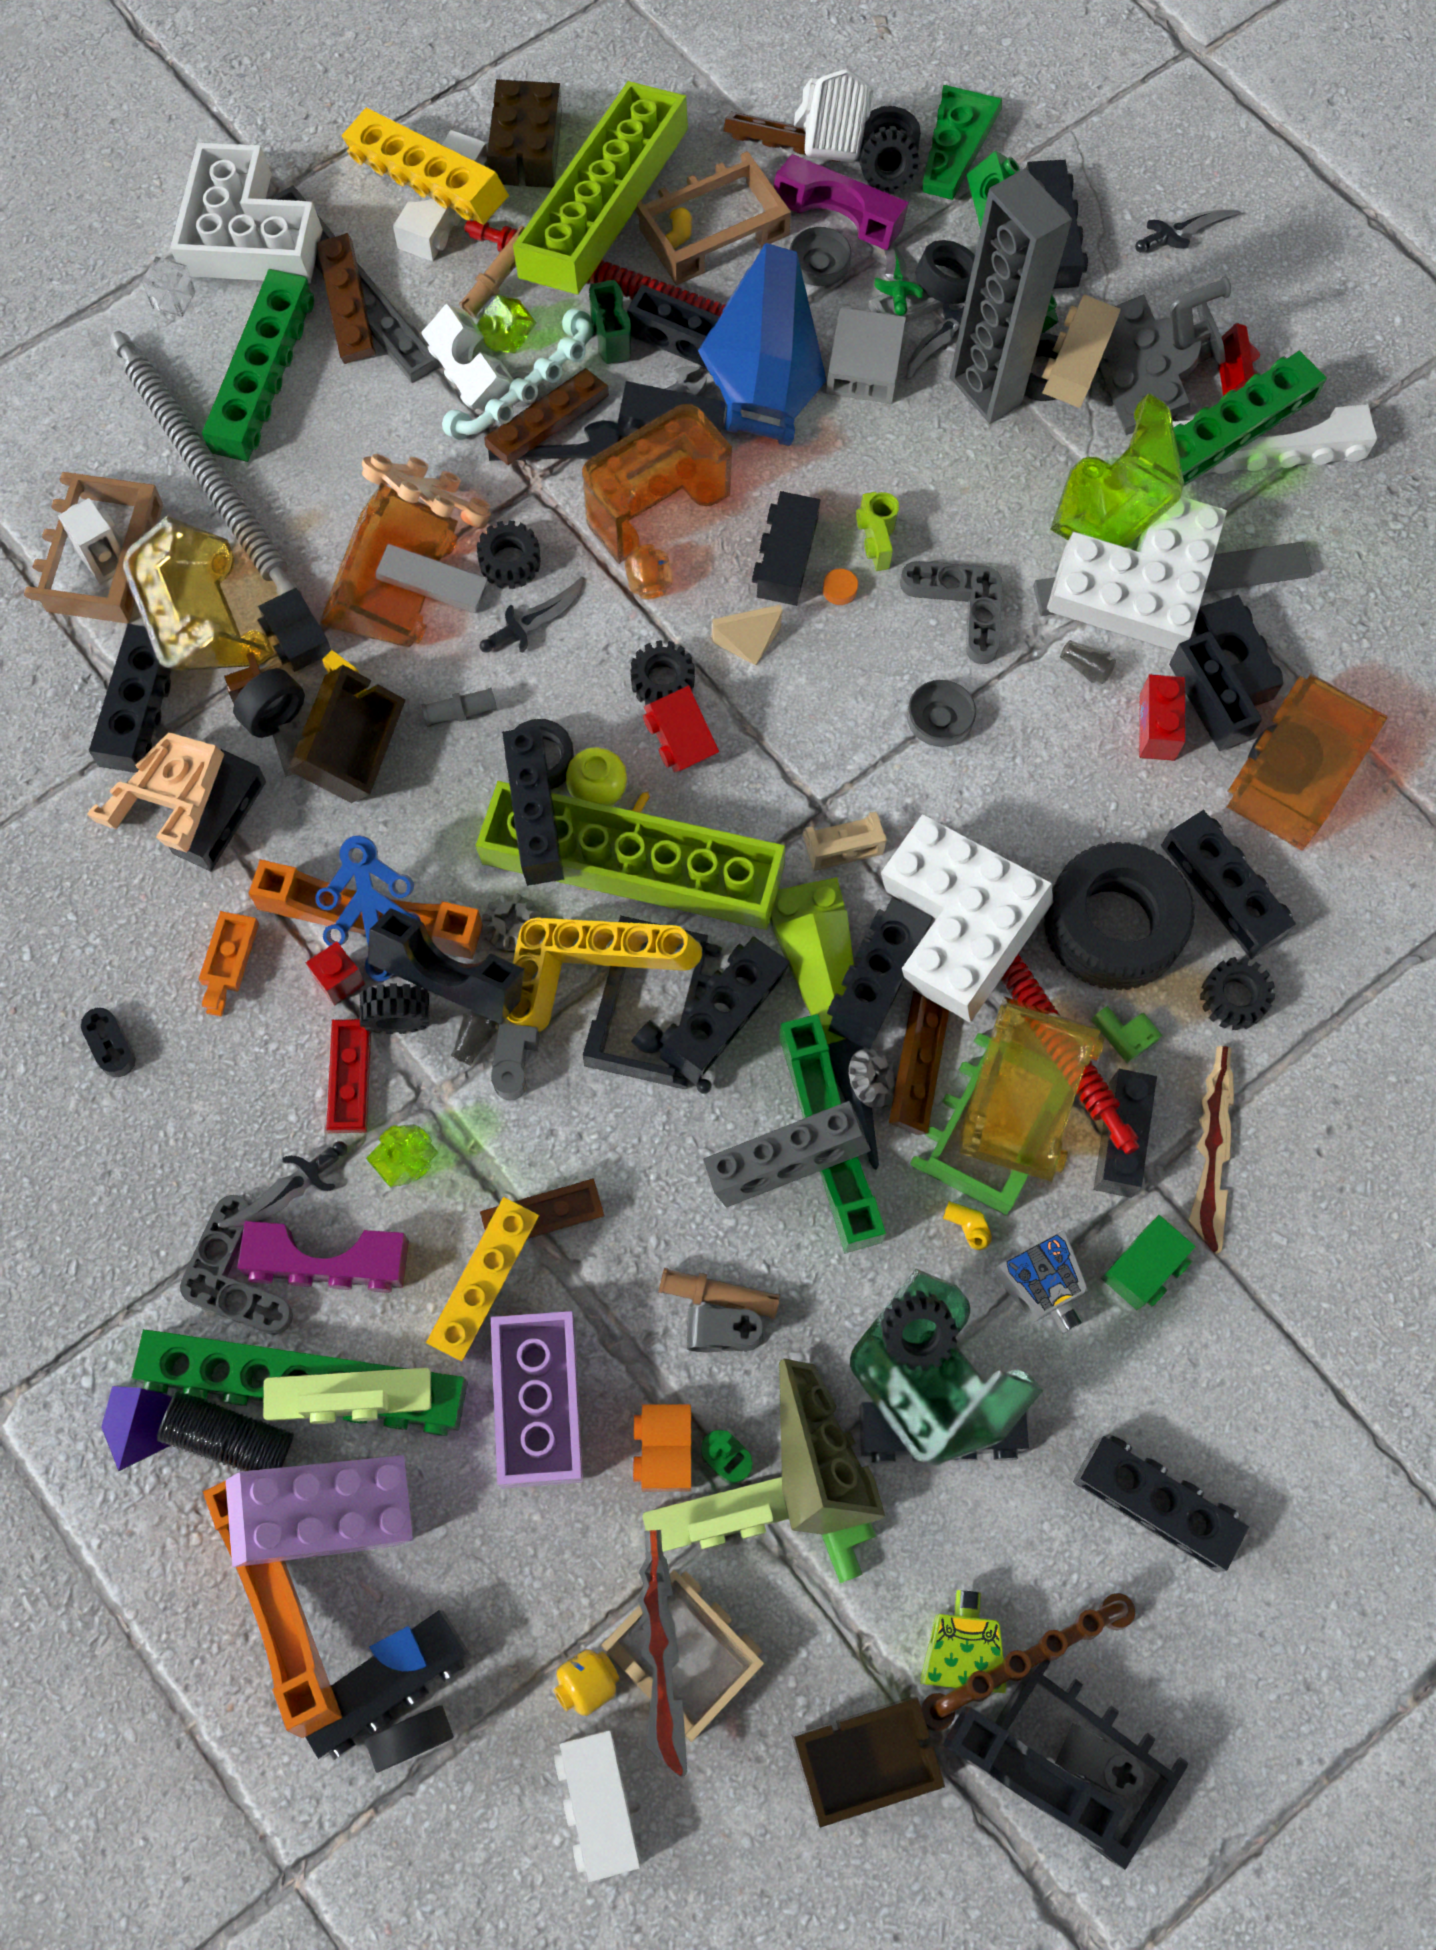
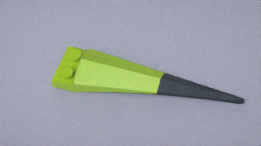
M834 877L778 889L770 918L773 932L785 959L790 962L789 968L809 1014L819 1015L829 1047L832 1069L846 1102L850 1101L860 1119L871 1149L870 1152H867V1156L872 1168L877 1170L879 1159L872 1108L859 1100L849 1078V1065L853 1055L865 1048L828 1031L833 1016L828 1015L827 1011L836 993L843 996L847 987L841 985L849 966L854 965L848 914L845 909L838 878Z

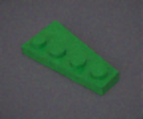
M943 84L942 100L938 108L936 128L932 136L931 151H929L923 179V193L950 200L954 199L1002 110V98Z

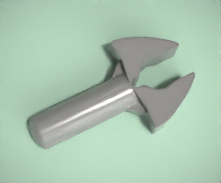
M679 367L674 369L676 383L665 389L701 397L707 387V377L700 379L696 383H690L689 381L700 377V367Z

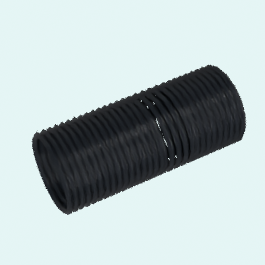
M177 1391L163 1417L157 1434V1441L165 1442L169 1446H177V1449H185V1452H193V1455L197 1454V1456L200 1455L205 1457V1459H212L213 1462L216 1461L218 1464H227L228 1467L232 1466L233 1469L253 1471L282 1468L294 1433L286 1432V1429L282 1430L278 1426H271L270 1423H263L261 1420H253L252 1417L248 1419V1416H244L243 1413L239 1414V1412L236 1413L231 1409H224L223 1406H216L215 1403H208L204 1399L201 1400L196 1398V1396H189L188 1393L185 1394L184 1392Z

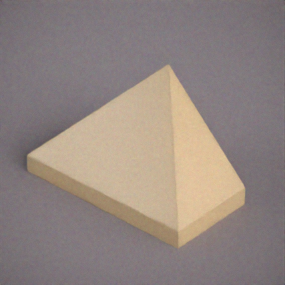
M781 604L712 619L711 637L713 643L757 665L781 628Z

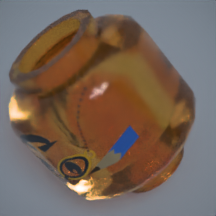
M644 544L634 548V553L627 557L624 563L629 588L632 593L639 595L641 599L649 600L662 597L673 583L668 554L661 549H655L652 544Z

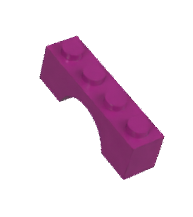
M791 154L777 171L774 181V189L788 209L799 214L811 209H828L839 212L855 224L859 239L882 249L888 250L903 229L909 202L794 154Z
M245 1221L237 1269L245 1276H249L248 1281L259 1284H272L273 1278L289 1279L288 1284L299 1287H311L313 1281L328 1282V1287L333 1289L351 1290L352 1284L368 1285L369 1291L390 1293L392 1292V1287L403 1288L409 1240L404 1233L364 1230L354 1246L345 1253L332 1258L320 1259L300 1252L295 1244L292 1232L285 1224Z

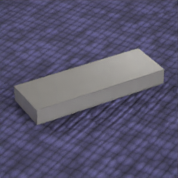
M390 544L387 545L376 570V579L475 614L487 587L488 580L487 578Z

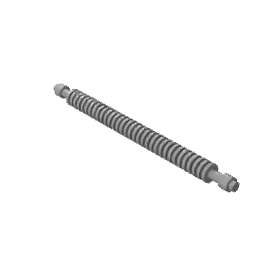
M121 331L113 332L110 336V345L117 356L125 360L123 365L125 374L145 401L172 444H174V447L178 450L180 456L200 483L219 514H221V517L239 541L262 578L275 583L278 595L297 588L300 594H302L295 581L288 579L285 574L288 567L287 563L260 526V523L256 520L249 507H247V504L148 358L143 354H136L135 345L126 333Z

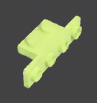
M428 1368L275 1377L264 1380L263 1417L267 1421L310 1418V1423L326 1424L334 1423L336 1416H352L353 1421H371L378 1419V1414L427 1411L431 1409V1371Z
M782 1477L647 1511L642 1515L645 1530L650 1531L652 1554L658 1553L656 1530H661L663 1552L696 1543L701 1544V1549H707L725 1544L724 1536L741 1532L742 1539L767 1533L765 1525L789 1520L782 1493Z

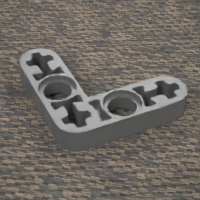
M914 561L906 564L902 570L900 587L908 596L968 602L967 656L977 664L992 662L996 658L1000 645L1002 577L999 572L994 568L923 561ZM913 575L919 576L920 584L913 583ZM931 576H936L934 586H931ZM946 576H953L959 580L960 585L956 588H947L941 580ZM983 580L988 581V586H990L987 597H982L983 585L981 581ZM979 609H986L993 614L994 618L989 622H983L976 618L975 612ZM981 633H987L985 641L987 651H981L980 645H978Z
M238 1195L225 1196L215 1206L180 1284L181 1294L185 1300L196 1307L267 1334H280L287 1330L292 1323L293 1313L289 1304L276 1295L227 1277L241 1248L244 1226L228 1228L235 1234L232 1239L225 1233L216 1230L219 1222L228 1218L225 1215L227 1209L234 1210L239 1205L238 1209L241 1211L250 1204ZM217 1240L225 1241L228 1247L225 1257L218 1261L209 1260L207 1257L209 1245ZM203 1278H206L205 1284L219 1291L217 1300L212 1295L200 1292L196 1298V1292L191 1289L194 1282L201 1283ZM234 1291H243L247 1295L246 1306L238 1312H230L226 1307L228 1296ZM257 1297H261V1300L257 1303ZM256 1303L267 1310H273L276 1305H279L278 1311L283 1315L280 1321L273 1320L271 1325H267L268 1319L262 1314L254 1312ZM253 1313V1319H252V1320L248 1319V1318L251 1316V1314Z

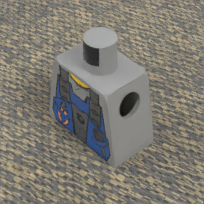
M1064 1230L999 1264L993 1271L998 1281L1031 1321L1036 1322L1051 1314L1062 1334L1083 1323L1072 1302L1087 1292V1286Z

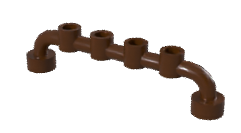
M1111 1594L1103 1600L1099 1610H1085L1076 1618L1072 1625L1061 1631H1047L1040 1638L1038 1644L1025 1651H1011L1003 1659L1002 1664L987 1672L976 1671L972 1673L964 1685L946 1695L941 1693L929 1695L921 1704L927 1728L936 1732L947 1729L954 1721L957 1709L971 1701H984L996 1687L1009 1680H1021L1029 1673L1030 1668L1045 1660H1057L1066 1652L1068 1647L1082 1639H1094L1102 1632L1105 1626L1115 1631L1125 1629L1135 1618L1136 1611L1133 1602L1124 1594Z

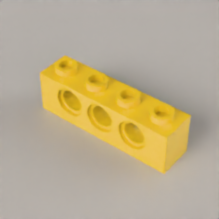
M506 1197L502 1198L426 1341L427 1344L461 1362L464 1360L540 1215Z

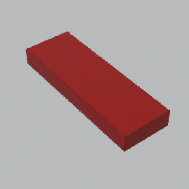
M332 1019L326 1124L328 1133H367L371 1031L365 1030V1027L360 1026V1019Z

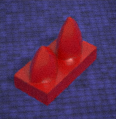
M1235 323L1221 337L1225 350V363H1218L1223 396L1230 390L1234 389L1237 391L1244 387L1252 376L1260 373L1253 368V362L1261 354L1249 342L1247 326Z

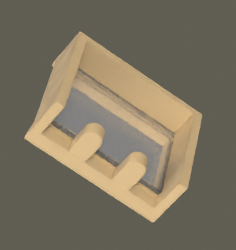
M673 1570L670 1573L673 1596H668V1608L675 1623L679 1662L672 1668L674 1700L683 1698L685 1737L689 1742H692L763 1666L764 1663L758 1658L763 1651L746 1633L740 1638L728 1626L732 1621L731 1617L720 1605L714 1602L709 1606L698 1595L703 1589L688 1572L684 1571L679 1575ZM656 1587L644 1600L650 1614L651 1638L649 1652L654 1657L657 1666V1707L673 1724L666 1692L663 1652L668 1645V1638L665 1635L659 1618L658 1591ZM639 1605L601 1644V1647L651 1700L654 1667L641 1656L647 1634L639 1623L643 1615Z

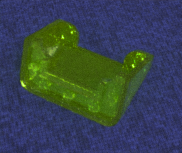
M1148 393L1137 404L1134 411L1136 426L1129 448L1112 465L1098 457H1085L1070 469L1050 530L1068 541L1072 533L1077 532L1118 546L1127 547L1179 501L1184 488V479L1171 411L1164 402Z

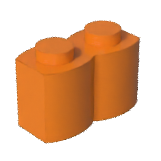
M642 1404V1415H634V1440H642V1456L633 1457V1482H641L642 1492L691 1491V1404Z

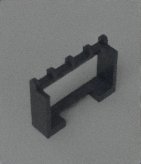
M622 915L619 918V922L657 924ZM688 930L685 931L700 943L702 957L700 962L694 967L683 1012L690 1001L696 996L698 986L705 987L711 976L701 974L706 955L720 957L722 947L708 943V935ZM684 943L680 944L677 948L682 949ZM610 966L596 1020L591 1022L583 1052L584 1066L675 1088L687 1089L689 1080L676 1076L677 1071L670 1065L668 1068L604 1053L626 967ZM682 1013V1017H681L680 1023L685 1019V1016L683 1015V1013Z
M1045 1660L1037 1664L1033 1669H1030L1029 1673L1022 1678L995 1723L1008 1730L1035 1686L1039 1684L1160 1775L1120 1843L1112 1838L1105 1851L1080 1837V1839L1114 1865L1126 1870L1187 1769L1188 1762L1179 1757L1171 1770H1169L1148 1754L1155 1742V1738L1152 1735L1146 1733L1139 1744L1136 1745L1112 1727L1119 1714L1116 1708L1111 1705L1103 1717L1100 1718L1075 1699L1083 1687L1080 1681L1074 1679L1068 1689L1064 1691L1043 1675L1051 1662L1050 1660Z

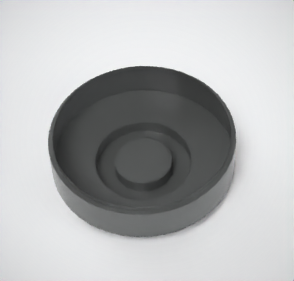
M827 227L805 229L795 236L790 245V250L796 251L798 254L804 283L813 286L832 285L843 279L849 271L852 254L851 246L848 240L834 229Z
M933 680L918 687L912 694L907 709V721L913 734L924 743L936 747H948L963 741L971 732L976 718V705L971 694L961 685L949 680Z

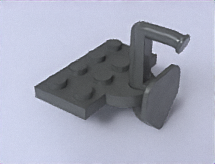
M1226 276L1222 277L1220 281L1205 285L1176 298L1169 308L1170 318L1155 320L1144 294L1115 306L1120 308L1121 311L1098 368L1126 435L1190 410V401L1181 380L1191 375L1199 365V362L1209 358H1213L1219 364L1225 363L1223 341L1207 302L1222 296L1228 298L1231 295V283ZM1197 306L1200 323L1194 325L1192 308Z

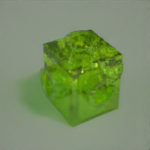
M496 295L491 304L484 310L476 326L484 336L483 341L485 345L491 350L515 354L523 346L526 337L537 322L519 299Z
M415 1124L393 1125L379 1137L381 1143L366 1159L389 1187L408 1185L412 1180L416 1181L423 1177L431 1169L430 1162L439 1152L431 1144L432 1139L430 1135L420 1126Z

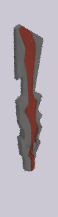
M661 1530L644 1531L646 1559L639 1570L644 1586L638 1597V1602L643 1612L639 1623L647 1634L641 1656L654 1667L646 1747L678 1776L683 1777L687 1774L683 1698L674 1700L672 1668L679 1662L675 1623L668 1608V1596H673L667 1559L664 1557L662 1550Z

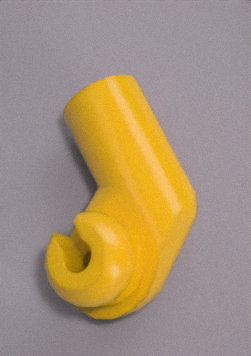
M684 207L673 209L669 216V219H672V231L667 233L665 237L674 249L689 240L692 235V216Z
M948 1201L943 1219L961 1225L967 1242L974 1250L980 1251L987 1248L991 1243L992 1234L984 1215L980 1211Z

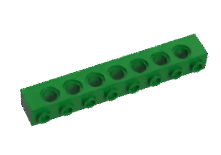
M143 1329L131 1378L143 1383V1389L167 1394L169 1387L183 1389L185 1394L188 1393L189 1396H196V1398L201 1400H207L208 1393L223 1395L222 1402L238 1406H247L248 1399L263 1401L262 1408H264V1386L254 1388L252 1385L253 1375L262 1368L269 1370L270 1378L299 1376L301 1374L321 1375L408 1368ZM187 1356L190 1362L188 1370L181 1376H174V1363L179 1358ZM227 1362L230 1367L228 1376L221 1382H214L212 1378L214 1368L220 1363ZM431 1372L430 1410L419 1413L413 1411L378 1414V1419H383V1426L387 1428L407 1430L408 1423L423 1425L424 1433L447 1436L449 1429L456 1431L460 1429L468 1382L462 1376ZM343 1416L344 1421L367 1424V1421H353L352 1416Z

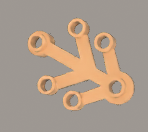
M373 454L372 457L366 456L363 458L362 475L367 480L382 486L389 484L398 492L399 497L411 503H417L420 497L431 507L434 513L442 517H450L454 507L462 510L460 517L465 523L480 529L486 527L491 516L489 511L490 505L486 501L473 497L470 502H467L445 492L455 493L461 482L457 475L442 471L439 479L424 478L429 465L416 457H410L407 464L392 463L390 459L380 454Z

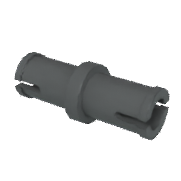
M491 687L462 696L460 693L452 694L453 698L421 704L427 727L455 719L462 722L467 720V716L497 710Z

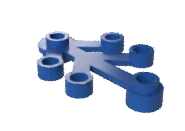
M357 835L346 839L341 845L339 852L342 866L328 887H324L317 892L316 903L323 910H331L339 906L342 899L341 892L353 876H355L357 891L336 923L325 928L323 940L328 946L336 942L331 938V930L337 929L341 933V940L338 943L340 945L345 944L349 937V930L362 913L369 949V930L379 920L378 911L385 914L392 908L421 921L416 913L405 911L373 887L371 873L389 884V892L396 898L409 896L414 890V882L408 875H400L379 860L377 847L368 837ZM355 848H359L363 852V859L360 862L354 860L352 856ZM398 879L405 881L407 884L405 893H401L396 889ZM326 891L334 896L332 905L326 904L323 899ZM367 957L365 971L371 979L385 981L393 976V974L385 970L383 973H378L374 969V965L368 963Z

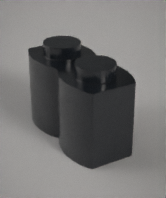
M297 588L289 590L258 606L262 617L258 618L257 622L266 638L273 636L277 644L272 647L282 665L289 663L292 670L296 672L324 658L331 651L328 639Z

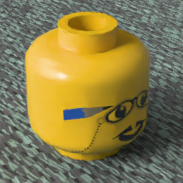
M585 1649L557 1668L556 1676L559 1685L553 1691L566 1712L573 1708L579 1715L588 1716L615 1697V1684L619 1681V1676L614 1665L603 1651L596 1653L593 1650Z

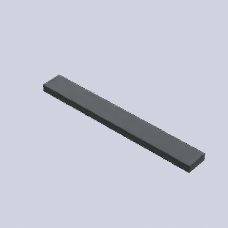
M294 185L269 198L271 200L306 201ZM318 216L323 229L320 241L336 237ZM318 251L315 266L323 274ZM357 263L373 337L411 383L439 368L438 360L429 352L428 347Z
M1303 541L1214 554L1203 593L1308 578L1312 570ZM1056 577L1039 579L1034 582L1033 588L1040 616L1055 614L1049 612L1047 606Z

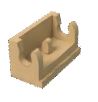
M876 811L870 812L866 819L814 831L813 826L807 827L802 835L813 871L883 855L887 842Z

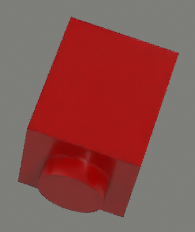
M338 941L305 962L313 978L334 1006L365 985L359 969Z

